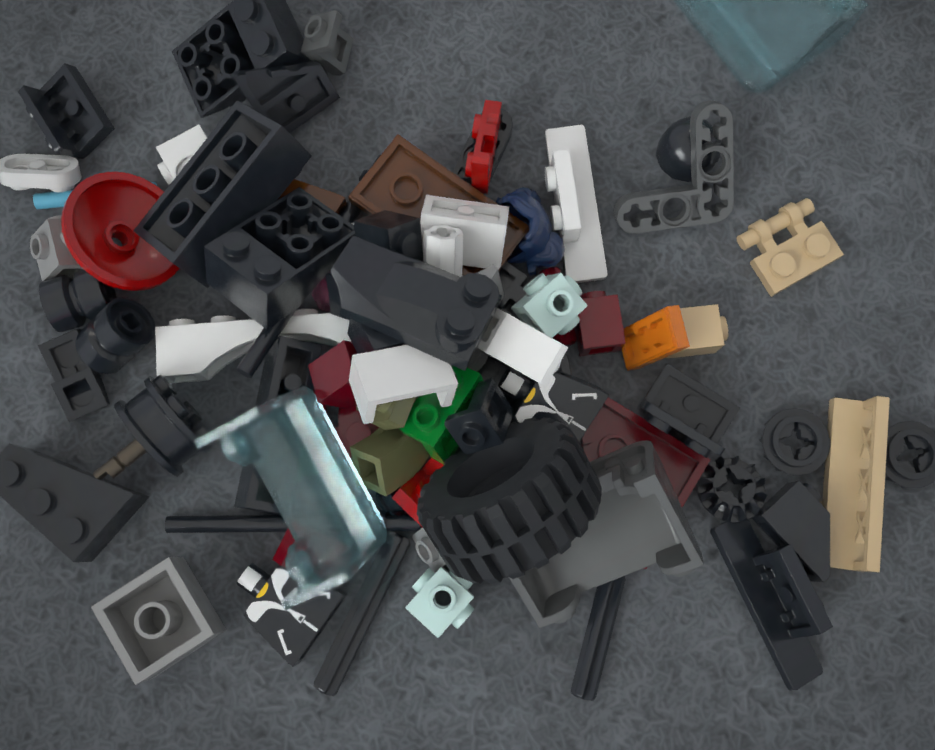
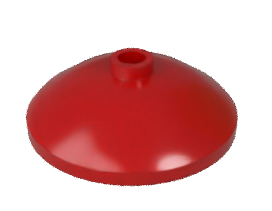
M125 172L99 173L80 182L68 196L61 216L63 237L67 248L76 262L97 280L123 290L140 291L152 289L172 278L180 268L133 231L164 191L142 177ZM112 238L120 240L122 247L115 244Z

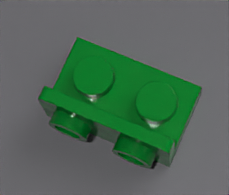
M451 365L458 382L451 406L441 407L436 393L418 396L411 408L404 428H399L402 433L421 442L432 459L445 465L444 461L454 455L459 447L445 427V420L449 415L467 410L477 383L484 381L480 373L468 367L464 371Z

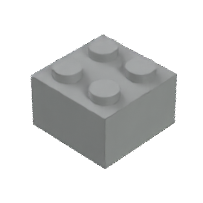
M184 557L166 558L91 606L135 685L155 678L227 631Z

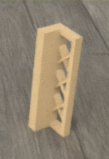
M875 396L865 401L832 398L829 400L827 431L830 438V450L825 460L824 501L822 505L830 513V568L859 572H880L889 397Z

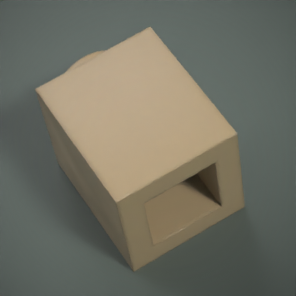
M718 304L680 308L690 347L666 357V359L712 354L724 346V341L728 338V325L726 318L720 316Z

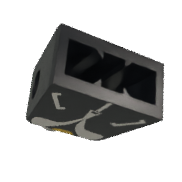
M512 367L505 371L498 383V387L502 392L515 399L511 405L514 410L512 416L514 422L522 423L525 419L536 418L538 420H541L543 417L551 418L570 427L578 442H580L609 397L597 385L560 370L553 374L546 387Z
M251 563L237 581L239 587L255 597L244 613L245 619L292 667L302 661L348 595L337 587L332 588L312 576L281 565L270 576L254 563Z

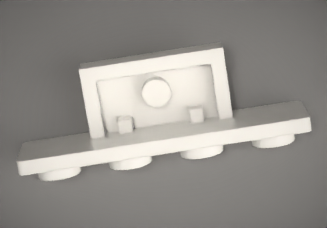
M583 125L547 129L545 140L549 167H545V183L547 192L553 191L555 205L550 206L553 231L559 230V235L563 239L565 246L563 255L565 275L570 276L576 283L604 280L607 277V267L585 127Z

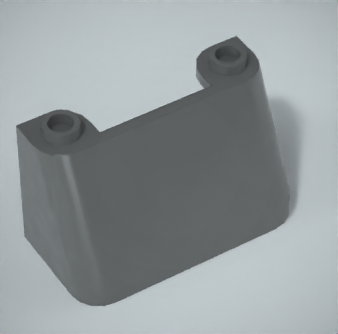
M639 441L591 461L590 463L600 480L602 496L598 513L594 520L589 521L588 530L581 538L576 537L571 542V547L563 554L557 553L550 558V563L539 569L534 567L527 570L524 576L515 579L510 578L539 628L552 623H564L571 619L579 605L580 593L657 563L663 574L676 577L688 575L695 568L704 565L700 547L662 461L651 441Z

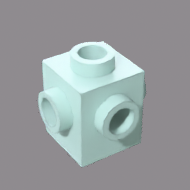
M541 273L523 288L526 295L512 306L511 309L522 322L553 338L557 333L564 335L580 322L578 314L587 307V304L580 297L582 295L581 288L570 276H563L562 273L545 276L544 273Z
M440 567L436 573L428 568L412 586L417 595L405 608L439 638L450 624L458 629L474 611V608L469 604L474 595L468 590L473 583L455 576L451 571L448 572L443 567ZM445 590L450 594L451 602L448 605L442 606L437 603L435 595L438 591Z

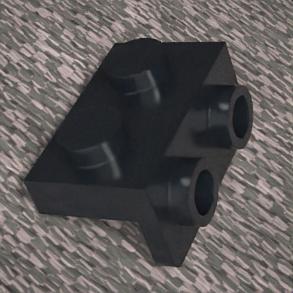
M64 63L41 89L23 85L18 91L26 104L28 114L37 122L44 133L47 145L57 154L84 159L115 129L75 66Z

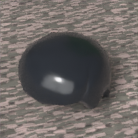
M691 116L674 122L661 136L656 151V158L661 169L672 179L692 182ZM703 120L702 125L710 129L711 141L702 140V144L707 142L721 143V140L713 137V126L707 120ZM713 151L704 157L702 169L705 173L709 172L716 162L719 161L720 152Z

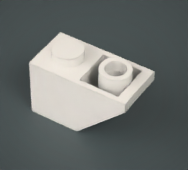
M498 308L477 347L545 387L548 385L553 374L559 369L561 360L568 349L562 343Z

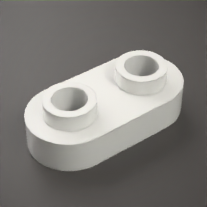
M13 154L0 159V183L11 187L13 190L40 188L50 189L54 192H66L73 189L75 184L82 178L78 160L71 156Z

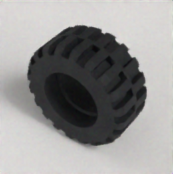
M543 417L541 420L529 418L525 419L522 423H510L503 444L472 454H465L463 451H460L444 461L445 465L441 469L434 471L430 476V482L424 484L420 491L417 515L418 521L449 570L455 576L481 584L483 581L490 584L500 583L503 578L510 577L515 579L524 576L527 570L534 567L537 569L550 563L549 559L557 553L563 554L571 547V542L576 537L581 538L588 530L589 521L594 520L598 513L602 487L597 474L570 427L551 418Z

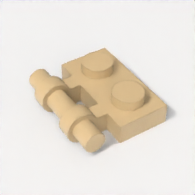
M808 198L796 204L790 202L779 208V213L766 221L759 219L748 226V231L737 236V242L741 249L747 250L757 245L762 253L754 258L750 265L771 297L844 255L822 221L810 228L804 223L803 218L815 211L812 201ZM787 227L792 238L777 246L772 235Z

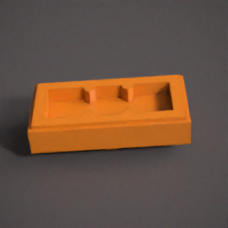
M679 305L667 306L623 328L626 343L622 348V353L627 371L641 369L690 347Z

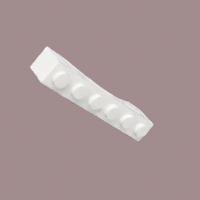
M299 309L294 312L279 336L336 346L343 340L351 342L347 334L350 320L332 315L331 313L318 314V310ZM225 315L212 317L211 323L195 324L194 320L175 319L169 321V326L155 327L157 376L161 374L169 383L210 380L226 365L246 354L264 327L254 319L236 320V317Z

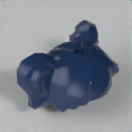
M522 187L502 198H497L496 203L498 205L509 206V212L529 226V232L507 262L516 264L526 262L530 276L536 275V268L538 267L549 268L556 266L563 258L565 246L563 239L557 233L552 232L549 217L541 204V198L537 192Z

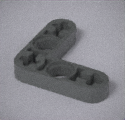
M707 100L694 108L690 118L692 185L633 192L621 196L614 205L613 215L615 221L624 231L628 233H644L717 223L730 215L734 205L733 117L728 107L717 101ZM710 111H713L714 114L721 117L720 122L713 124V137L718 140L722 139V142L702 144V140L711 141L710 129L702 125V121L708 119ZM713 151L720 152L722 155L720 168L715 172L705 173L702 169L704 157ZM704 181L714 183V193L722 199L720 203L715 204L714 211H711L704 205L705 202L711 201L712 188L707 184H703ZM674 197L682 199L683 209L678 216L667 218L663 215V206L666 201ZM650 201H654L653 211L656 217L655 220H653V217L648 212L637 214L634 222L623 216L624 213L630 212L631 205L633 204L642 211L652 210Z

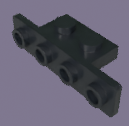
M749 520L738 523L725 521L711 528L710 533L787 689L790 691L798 690L823 673V668L807 636L820 635L833 627L822 601L817 596L804 570L802 561L797 556L792 544L764 551Z

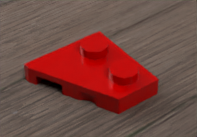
M485 99L482 115L475 114L472 139H476L474 151L468 152L465 177H471L472 186L481 193L488 195L501 121L502 102Z

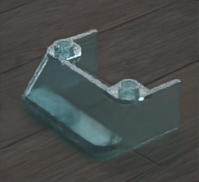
M302 386L263 403L194 440L199 449L221 439L222 451L230 461L236 462L241 466H248L254 463L295 540L287 550L286 569L290 577L299 584L281 601L285 610L349 581L386 542L387 531L384 521L322 404L318 403L316 394L310 388Z

